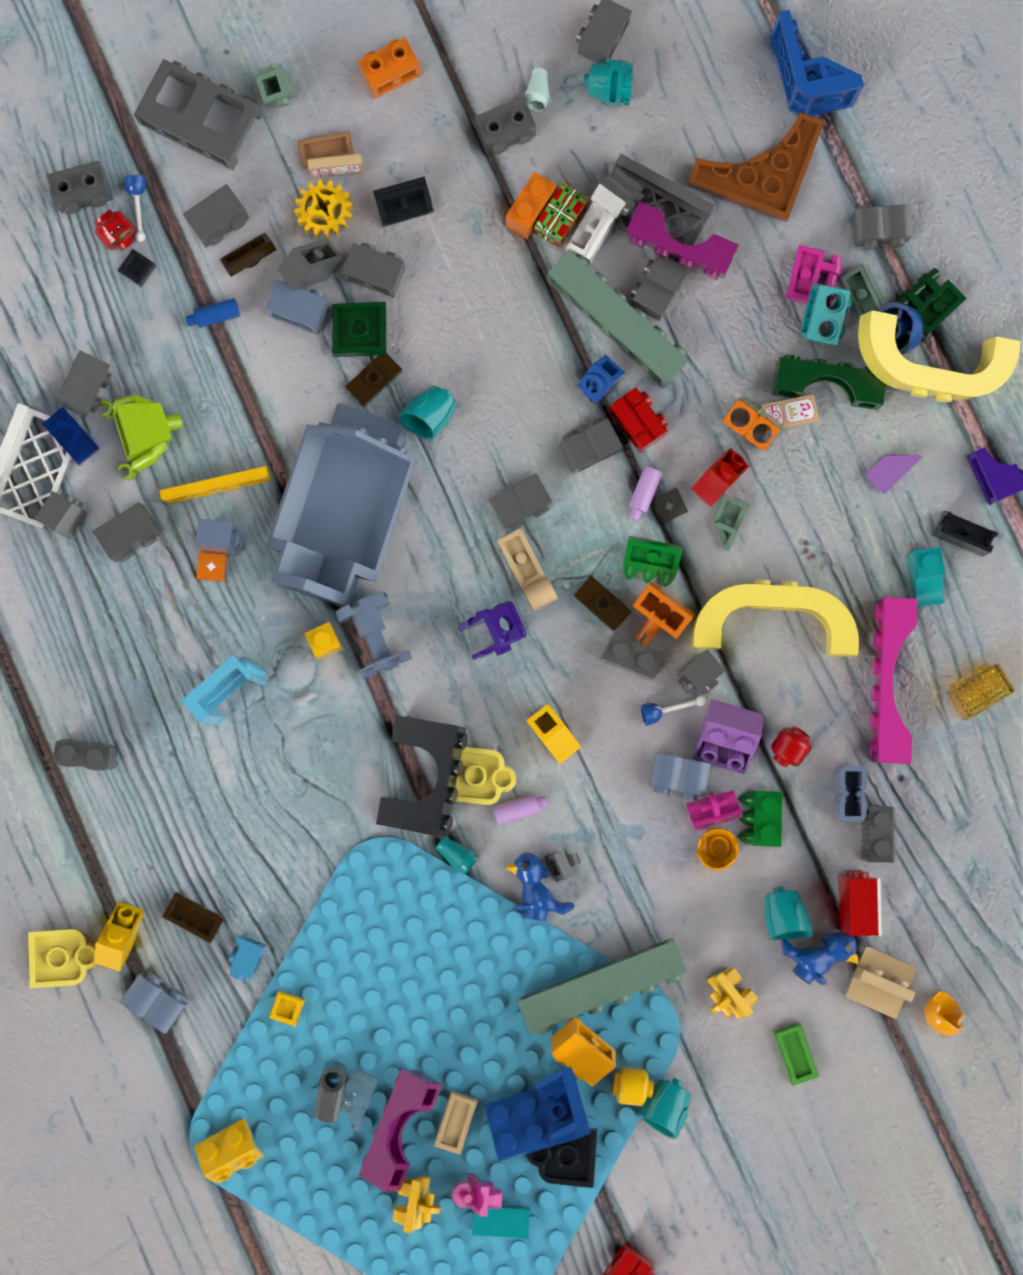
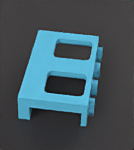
M232 655L184 697L181 702L199 723L220 726L228 718L217 706L247 680L263 686L268 684L269 682L264 678L267 672L259 663H255L249 658L246 659L244 656L240 658Z

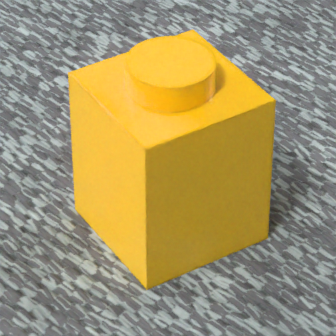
M330 622L304 633L315 658L319 661L344 649L333 624Z

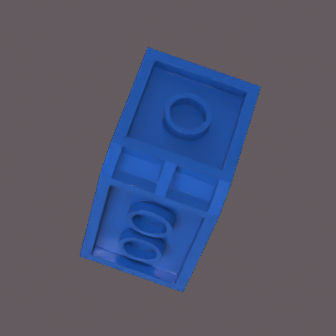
M790 10L779 12L771 39L789 111L797 116L799 112L808 116H815L852 108L864 87L862 75L825 57L804 61L803 47L798 45L796 38L798 35L796 20H792Z
M572 1067L560 1070L537 1083V1089L484 1104L499 1162L572 1141L591 1133Z

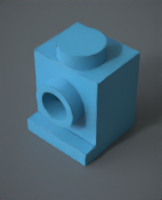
M240 935L235 941L240 946L234 947L228 961L232 963L229 975L245 981L246 978L251 979L254 977L267 945Z

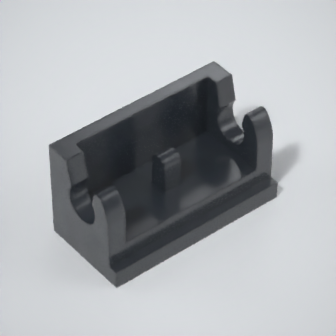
M425 176L373 191L383 227L434 213Z
M943 511L933 536L983 557L992 552L994 546L991 543L994 537H997L998 532L958 517L949 511Z

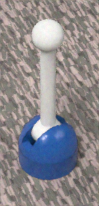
M130 175L124 177V185L126 191L134 197L137 226L135 239L138 242H143L146 236L142 232L139 196L145 192L146 177Z
M698 696L696 700L664 708L659 707L655 703L642 704L640 709L644 724L648 726L659 722L662 714L694 705L704 706L706 698Z

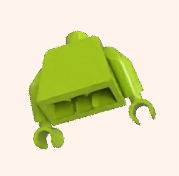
M136 394L115 399L113 403L108 400L100 402V406L103 408L110 406L109 411L101 415L107 419L114 418L127 461H132L131 465L121 464L118 468V471H123L126 468L130 470V474L124 477L123 480L131 481L135 479L137 472H141L154 464L167 451V446L172 439L170 431L182 429V420L179 413L165 416L161 403H153L152 400Z

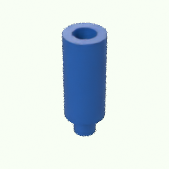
M236 298L193 309L194 314L185 316L188 327L197 324L199 328L241 317Z

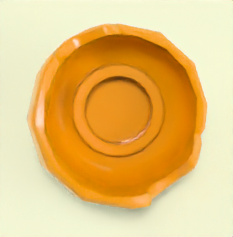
M723 828L709 829L698 841L697 857L709 869L714 871L725 870L732 866L738 857L739 843L731 831Z
M938 991L928 999L924 1007V1014L929 1026L934 1031L944 1036H951L964 1028L963 1025L959 1026V1023L964 1018V1014L949 994L945 991Z

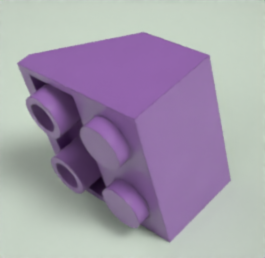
M711 699L703 719L693 759L745 774L762 736L764 714Z

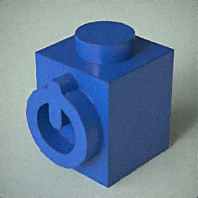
M605 354L593 363L577 386L586 397L592 399L597 404L611 392L625 372Z

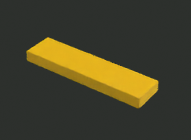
M267 466L159 491L161 500L169 505L270 482L272 477L270 470Z

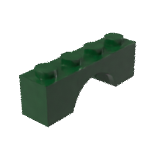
M784 355L776 363L772 395L797 398L800 397L809 385L825 381L841 387L847 394L852 407L878 410L884 405L886 384L879 380L868 366L864 367V369L853 368L854 365L842 362L832 365L827 364V361L823 359L805 361L800 360V357L796 355Z

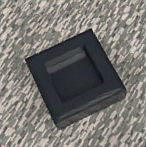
M132 249L117 271L142 287L156 265Z

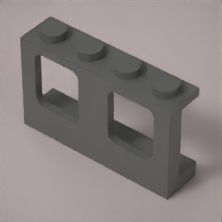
M163 59L134 112V116L139 125L234 170L238 163L236 154L255 118L260 120L262 113L258 102L247 95L241 97L225 84L216 85L206 75L200 72L194 74L178 61L171 63ZM168 75L195 88L182 112H176L156 102V98ZM215 99L242 111L235 128L229 136H225L203 124Z

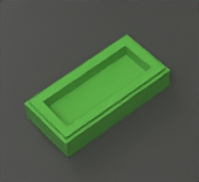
M797 1022L773 1031L792 1086L819 1077L801 1024Z

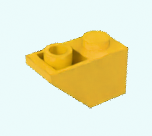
M546 704L526 720L527 724L559 764L581 748L549 704Z
M118 901L96 942L95 964L121 971L132 950L144 915L143 909Z

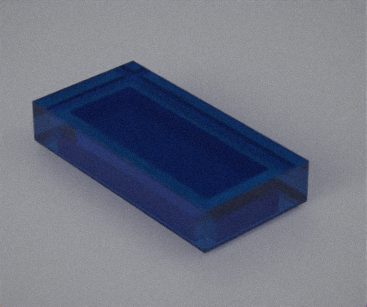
M61 407L42 423L46 430L79 466L100 450L99 446L64 407Z

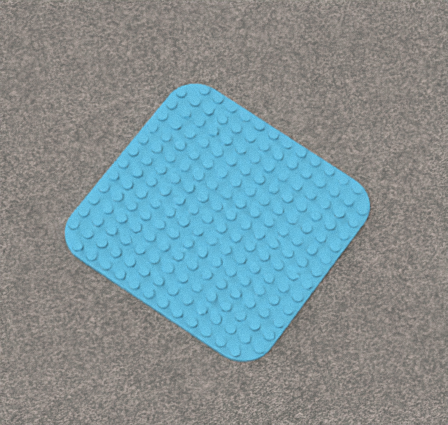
M395 837L373 838L354 847L339 863L210 1084L191 1121V1151L196 1164L201 1170L194 1145L242 1119L246 1120L256 1147L262 1150L263 1157L256 1160L257 1162L253 1166L234 1172L228 1180L220 1183L216 1182L215 1184L367 1275H553L640 1120L639 1113L643 1105L620 1104L617 1102L616 1096L612 1095L614 1073H619L622 1067L645 1069L648 1073V1079L654 1081L655 1087L663 1079L679 1046L680 1025L678 1016L669 998L657 986L655 990L646 994H641L640 991L630 994L631 999L616 1005L614 1001L603 1005L605 1009L598 1013L589 1015L587 1011L577 1015L581 1022L615 1049L616 1068L593 1087L575 1076L589 1127L598 1128L594 1188L546 1183L539 1175L538 1166L530 1163L526 1154L499 1162L484 1104L537 1089V1083L560 1070L568 1068L564 1063L560 1064L552 1055V1036L565 1025L561 1021L551 1025L552 1030L541 1035H537L536 1032L529 1034L517 998L613 960L546 921L525 918L526 911L516 910V903L468 875H464L461 872L457 873L451 865L415 844ZM279 990L305 999L296 1027L269 1018ZM338 1061L348 1071L338 1122H321L313 1118L320 1085L319 1078L328 1063ZM401 1069L417 1070L442 1084L432 1111H422L413 1115L406 1123L402 1134L403 1153L410 1163L405 1178H418L422 1175L431 1177L428 1192L435 1193L434 1203L441 1205L440 1213L432 1214L430 1223L423 1222L422 1228L414 1229L411 1234L403 1232L404 1226L392 1220L396 1206L399 1204L408 1206L409 1197L399 1195L398 1191H382L359 1176L362 1161L369 1151L373 1141V1134L380 1124L384 1114V1107L391 1097L395 1087V1080L400 1074ZM336 1072L327 1073L329 1081L337 1083L341 1080ZM451 1090L478 1099L461 1155L434 1146ZM467 1174H476L482 1181H491L494 1183V1188L502 1190V1205L530 1207L529 1238L472 1235L474 1211L470 1207L461 1208L454 1203L452 1199L454 1187L460 1182H468L466 1179Z

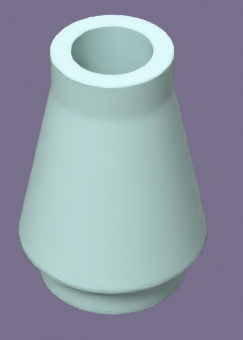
M536 68L532 70L531 79L524 95L529 110L543 111L550 103L547 80L548 72L545 69Z

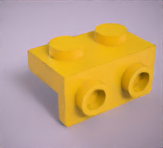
M244 1119L194 1145L203 1176L213 1183L228 1180L234 1172L253 1166L257 1162L256 1160L263 1157L262 1150L256 1147L248 1122Z

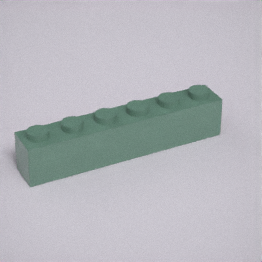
M569 250L547 273V282L661 387L665 388L686 366L688 358L684 349L678 344H671L666 339V333L660 327H653L647 322L646 315L637 307L633 309L627 303V298L622 292L617 289L615 291L607 285V279L598 271L594 273L588 267V262L584 257L579 254L574 255Z
M670 938L517 998V1002L529 1034L536 1032L537 1035H541L551 1031V1025L561 1021L563 1025H566L574 1017L578 1018L577 1015L588 1011L589 1015L598 1013L605 1009L603 1005L614 1001L615 1005L631 999L630 994L640 991L641 994L649 993L656 989V984L666 981L667 984L677 982L682 979L681 974L686 973L687 970L675 940Z

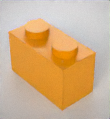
M574 1017L552 1036V1055L555 1060L560 1064L564 1063L568 1068L572 1067L574 1075L579 1080L587 1082L591 1087L616 1068L615 1049L577 1017Z

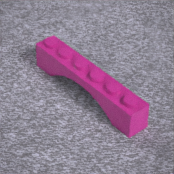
M884 597L874 607V619L878 620V629L873 634V646L877 647L876 658H873L872 674H876L875 685H872L871 701L875 702L874 713L872 712L870 715V728L874 729L873 740L869 742V756H872V762L911 764L912 735L905 727L897 711L893 696V673L900 648L908 635L917 626L918 599Z

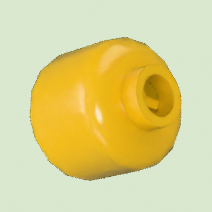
M622 1067L619 1073H614L612 1095L616 1096L617 1102L620 1104L642 1106L646 1102L647 1097L652 1098L654 1081L648 1079V1073L645 1069Z

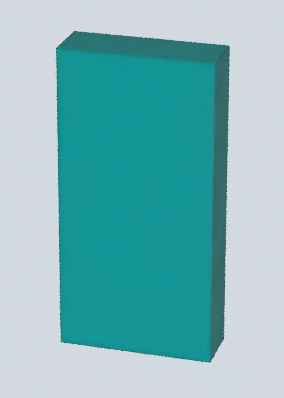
M501 1205V1208H488L487 1216H478L474 1212L472 1235L529 1238L530 1207Z

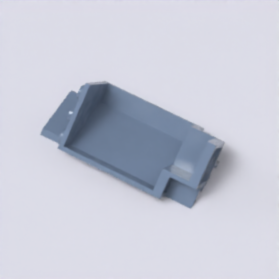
M337 404L330 425L319 422L318 425H306L266 544L267 548L280 553L271 582L277 584V587L293 590L302 595L344 607L351 604L359 579L376 582L416 461L415 458L406 454V449L402 448L408 429L400 422L343 404Z

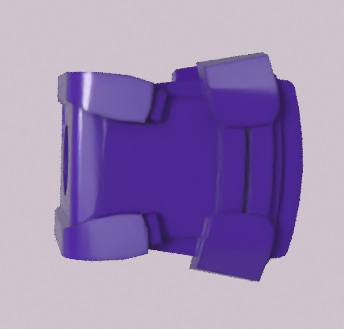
M512 601L495 605L496 607L493 609L487 608L475 612L476 617H470L458 626V630L461 632L486 623L493 638L494 644L472 655L473 660L481 659L494 653L497 656L505 654L512 650L511 644L527 636L526 629ZM500 618L507 621L509 625L508 631H505L500 626Z

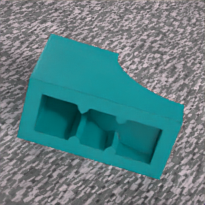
M941 547L915 550L907 554L906 558L913 599H918L917 608L943 604V577L946 573Z

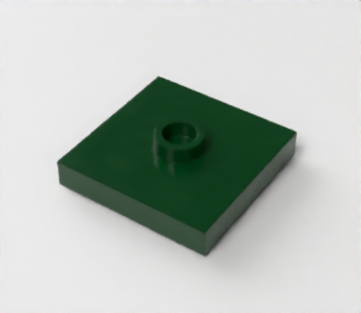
M386 302L332 304L333 357L387 355Z

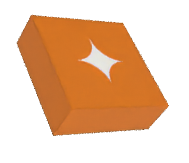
M199 552L196 579L225 582L228 555Z

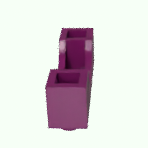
M640 201L626 230V236L630 238V243L644 248V245L654 248L655 254H659L667 259L669 255L679 259L678 263L686 268L693 269L696 266L704 270L703 274L714 280H718V277L725 278L739 244L716 234H713L701 244H681L675 241L667 232L664 223V212Z
M401 1069L400 1074L395 1080V1087L391 1097L384 1107V1114L380 1124L373 1134V1141L369 1151L362 1161L359 1176L382 1191H400L410 1166L402 1149L404 1127L408 1120L416 1113L432 1111L442 1087L441 1083L417 1070Z

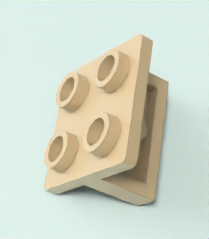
M865 946L845 997L896 1019L904 1000L911 1003L916 992L909 988L917 968Z

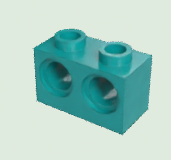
M812 282L799 336L809 340L837 345L838 340L843 337L845 331L843 320L845 313L851 307V291ZM834 294L836 301L832 307L828 308L826 306V299L829 295ZM828 321V331L820 334L819 327L821 323Z

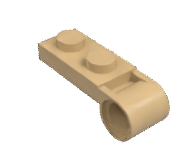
M522 529L497 540L533 611L558 599Z

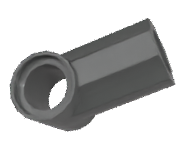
M338 1061L328 1063L319 1078L320 1085L313 1118L321 1122H338L345 1081L348 1076L346 1067ZM336 1072L341 1080L333 1083L328 1080L327 1073Z

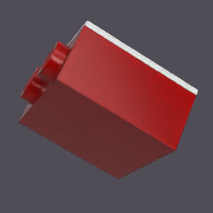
M846 870V875H838L839 931L850 936H882L880 878L870 876L869 872H863V870Z

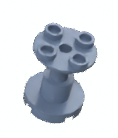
M383 592L362 598L351 607L348 604L335 612L340 624L353 621L360 639L366 638L376 662L359 670L362 679L374 676L383 669L385 672L400 666L401 663L412 659L410 651H404L392 656L381 632L386 627L379 613V610L390 604L387 594Z

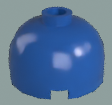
M887 302L879 309L874 310L897 316L895 342L902 356L912 352L918 346L923 336V323L921 316L913 307L901 302Z

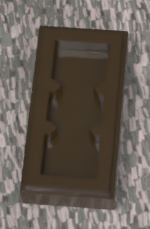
M263 233L225 255L220 261L229 276L232 277L246 268L256 266L261 259L277 249L268 235Z
M388 354L378 355L345 388L365 407L403 372V369Z
M592 575L573 595L574 598L613 632L632 612Z
M175 892L162 916L208 943H212L225 919L223 916L179 892Z

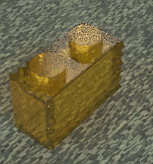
M987 662L983 663L973 670L975 675L966 680L963 676L950 684L952 689L947 691L946 694L963 721L970 720L1015 692V689L998 663L989 665Z

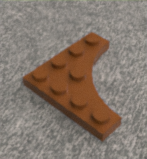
M799 112L794 125L776 147L769 152L766 151L759 156L749 159L747 162L731 164V162H713L697 158L687 186L787 222L825 121Z

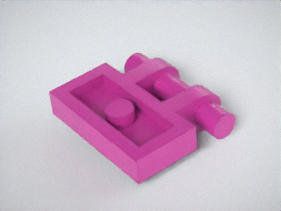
M799 245L785 299L807 304L812 282L818 283L820 273L827 275L824 285L835 287L837 277H840L842 271L840 266L842 257L832 255L830 263L824 262L825 251ZM834 294L829 295L826 299V306L830 308L831 301L835 299Z

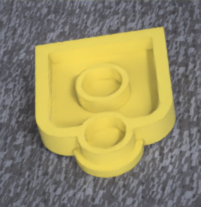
M466 747L462 750L461 761L463 762V769L460 777H457V802L491 805L498 801L501 792L504 793L513 789L517 780L516 774L511 767L504 765V759L499 752Z
M79 929L28 932L30 988L77 985L85 979L89 969L98 965L94 963L96 944L87 941L85 934Z

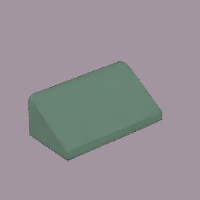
M861 264L839 277L844 288L851 291L852 305L859 320L861 315L879 309L886 303L868 264Z

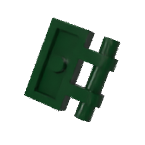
M933 268L928 273H923L918 278V283L911 289H906L900 295L901 299L897 301L913 307L919 313L925 337L967 299L949 279L940 286L935 281L941 276L936 268ZM925 290H928L932 295L922 302L918 296Z

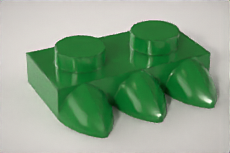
M629 536L623 560V571L626 578L630 580L641 568V574L645 583L652 581L659 571L660 581L663 586L670 585L677 575L682 546Z
M749 791L738 798L742 804L753 808V810L743 812L742 817L738 818L742 823L753 827L737 835L743 843L752 846L781 847L783 792Z

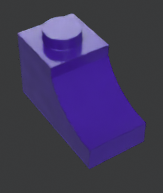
M985 447L968 456L990 505L1023 491V470L1018 468L1016 463L1005 465L996 461L990 456Z

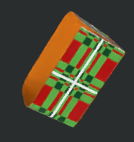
M564 180L538 219L533 233L555 247L560 248L585 210L588 198Z
M745 397L736 399L722 421L763 452L772 445L784 429L783 424ZM744 408L749 412L750 420L746 426L736 427L732 424L730 416L733 410ZM759 424H766L772 430V437L766 443H759L753 438V429Z

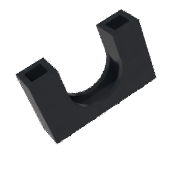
M396 715L391 742L426 750L436 762L438 778L433 791L420 801L410 802L381 797L376 824L433 836L447 837V832H450L453 824V817L451 816L452 805L456 803L458 797V789L456 788L457 777H460L463 769V762L461 761L462 750L466 748L468 742L466 728Z

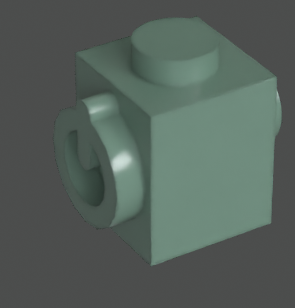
M282 64L264 67L259 70L260 75L255 76L264 104L275 105L276 108H281L291 104L290 99L298 97L290 70L283 69Z

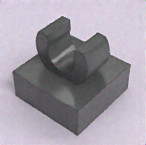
M560 850L544 856L555 882L574 876L571 867L581 863L577 852L566 856L564 850Z

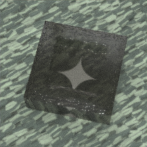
M677 487L652 499L663 524L688 513Z

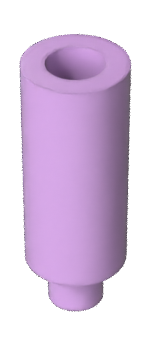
M647 466L643 468L628 506L632 509L629 515L631 520L639 522L641 514H647L662 476L660 471Z
M535 794L494 805L493 810L497 824L500 825L539 814L540 808L549 805L546 796L536 798Z

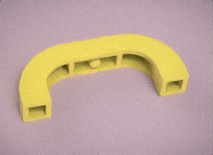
M870 311L860 316L858 341L866 365L883 383L896 389L909 391L911 396L924 398L930 395L935 396V400L939 402H952V400H967L991 393L1008 380L1018 361L1021 341L996 336L983 341L979 365L970 375L914 364L906 360L896 346V315Z
M755 580L754 584H741L724 589L713 596L701 608L694 621L691 633L690 649L719 650L721 648L722 626L726 617L732 611L738 609L802 611L814 615L822 623L826 632V656L854 657L859 653L858 630L846 606L828 592L812 587H801L795 581H783L781 586L771 585L770 580Z

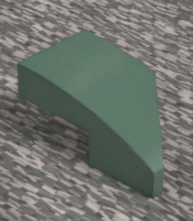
M724 494L713 519L724 549L729 552L749 504Z

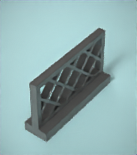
M621 153L612 172L619 168L644 186L643 189L650 191L654 202L647 203V205L655 206L659 210V204L665 202L674 204L677 215L664 218V223L678 219L682 233L671 237L673 239L683 237L685 245H694L704 225L710 218L715 205ZM655 195H657V196H659V197H661V198H663V199L656 200V196H655ZM632 208L629 213L635 212L636 208ZM679 208L683 209L686 212L680 213ZM621 215L619 217L620 223L615 221L612 227L626 234L628 227L624 226ZM693 215L701 219L696 229L685 232L682 217ZM693 234L688 242L686 236ZM669 255L668 257L676 261L677 263L679 261V259Z

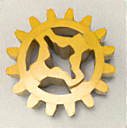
M319 179L318 186L315 187L309 182L310 190L301 189L300 193L303 198L295 199L296 205L300 207L294 209L296 216L300 217L297 220L299 225H305L304 230L306 234L314 231L316 239L320 237L321 233L327 239L330 238V233L332 232L337 237L340 236L338 229L341 227L347 230L348 226L345 220H352L353 218L352 213L349 212L353 210L352 202H348L350 200L349 193H343V186L341 184L334 188L333 180H329L327 185H324L322 180ZM312 199L313 201L311 206L307 208L309 202ZM319 202L328 209L329 216L320 209ZM341 211L339 217L335 219L337 212Z

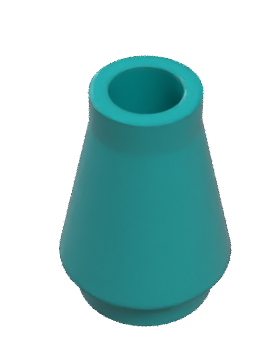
M444 837L436 847V850L444 856L457 873L467 874L478 859L473 854L474 850L448 837Z

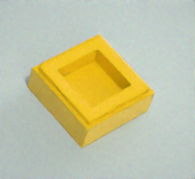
M279 990L269 1018L296 1027L305 999Z

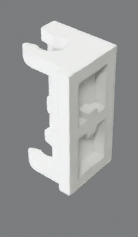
M592 201L574 235L567 244L566 249L575 255H581L591 264L617 218Z

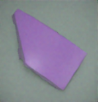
M920 454L885 455L865 476L885 494L922 456Z

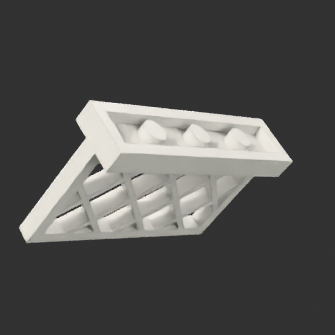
M17 404L0 447V501L2 496L13 492L19 506L10 510L0 507L1 514L44 529L45 525L29 518L25 507L36 502H40V505L44 506L42 500L51 496L50 493L40 496L34 482L49 477L53 484L51 492L58 493L83 430L82 428L30 409L23 404ZM37 417L44 420L49 430L34 436L30 428L33 418ZM50 423L55 424L58 427L52 429ZM64 428L73 431L74 434L71 442L60 446L54 432ZM29 432L31 438L25 440L27 433ZM51 434L57 448L42 454L36 440ZM33 442L39 455L24 461L20 453L23 445ZM68 448L66 455L64 456L62 450ZM59 452L63 459L62 465L50 471L44 457ZM19 457L21 463L15 465L17 458ZM41 459L47 473L32 479L26 465ZM23 467L29 481L14 486L10 478L13 470ZM58 473L56 480H54L52 475ZM8 482H9L11 488L5 490V489H6V486H7V484H8ZM31 484L37 498L22 504L16 490ZM21 509L22 512H23V515H20V514H18V513H15V511H18V510Z

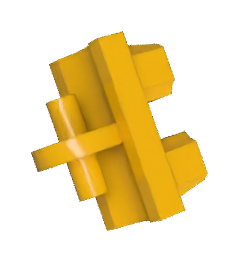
M734 967L713 974L706 980L714 990L709 995L715 1002L710 1007V1010L713 1014L722 1011L726 1017L733 1014L736 1019L744 1016L748 1018L753 1013L751 1008L758 1000V997L750 988H744L738 993L734 985L741 980V976Z
M422 1175L418 1178L404 1179L398 1194L409 1197L408 1206L397 1205L392 1219L394 1222L404 1226L403 1232L411 1234L414 1229H421L423 1222L430 1223L432 1214L440 1213L441 1205L434 1203L435 1193L428 1192L431 1177Z

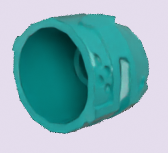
M606 59V62L592 64L589 74L584 75L583 82L588 87L589 97L600 100L602 104L629 106L632 90L633 63L623 60Z
M433 385L414 396L399 414L398 421L413 434L427 440H433L448 424L457 403L452 398V393L448 389H442Z
M784 886L773 888L774 893H769L764 897L765 923L769 939L796 940L812 937L813 930L808 909L805 907L798 891L785 890Z
M673 1078L672 1082L667 1079L660 1080L653 1088L652 1098H646V1102L639 1113V1117L644 1122L670 1139L678 1138L688 1117L691 1094L682 1088L683 1082L676 1078Z

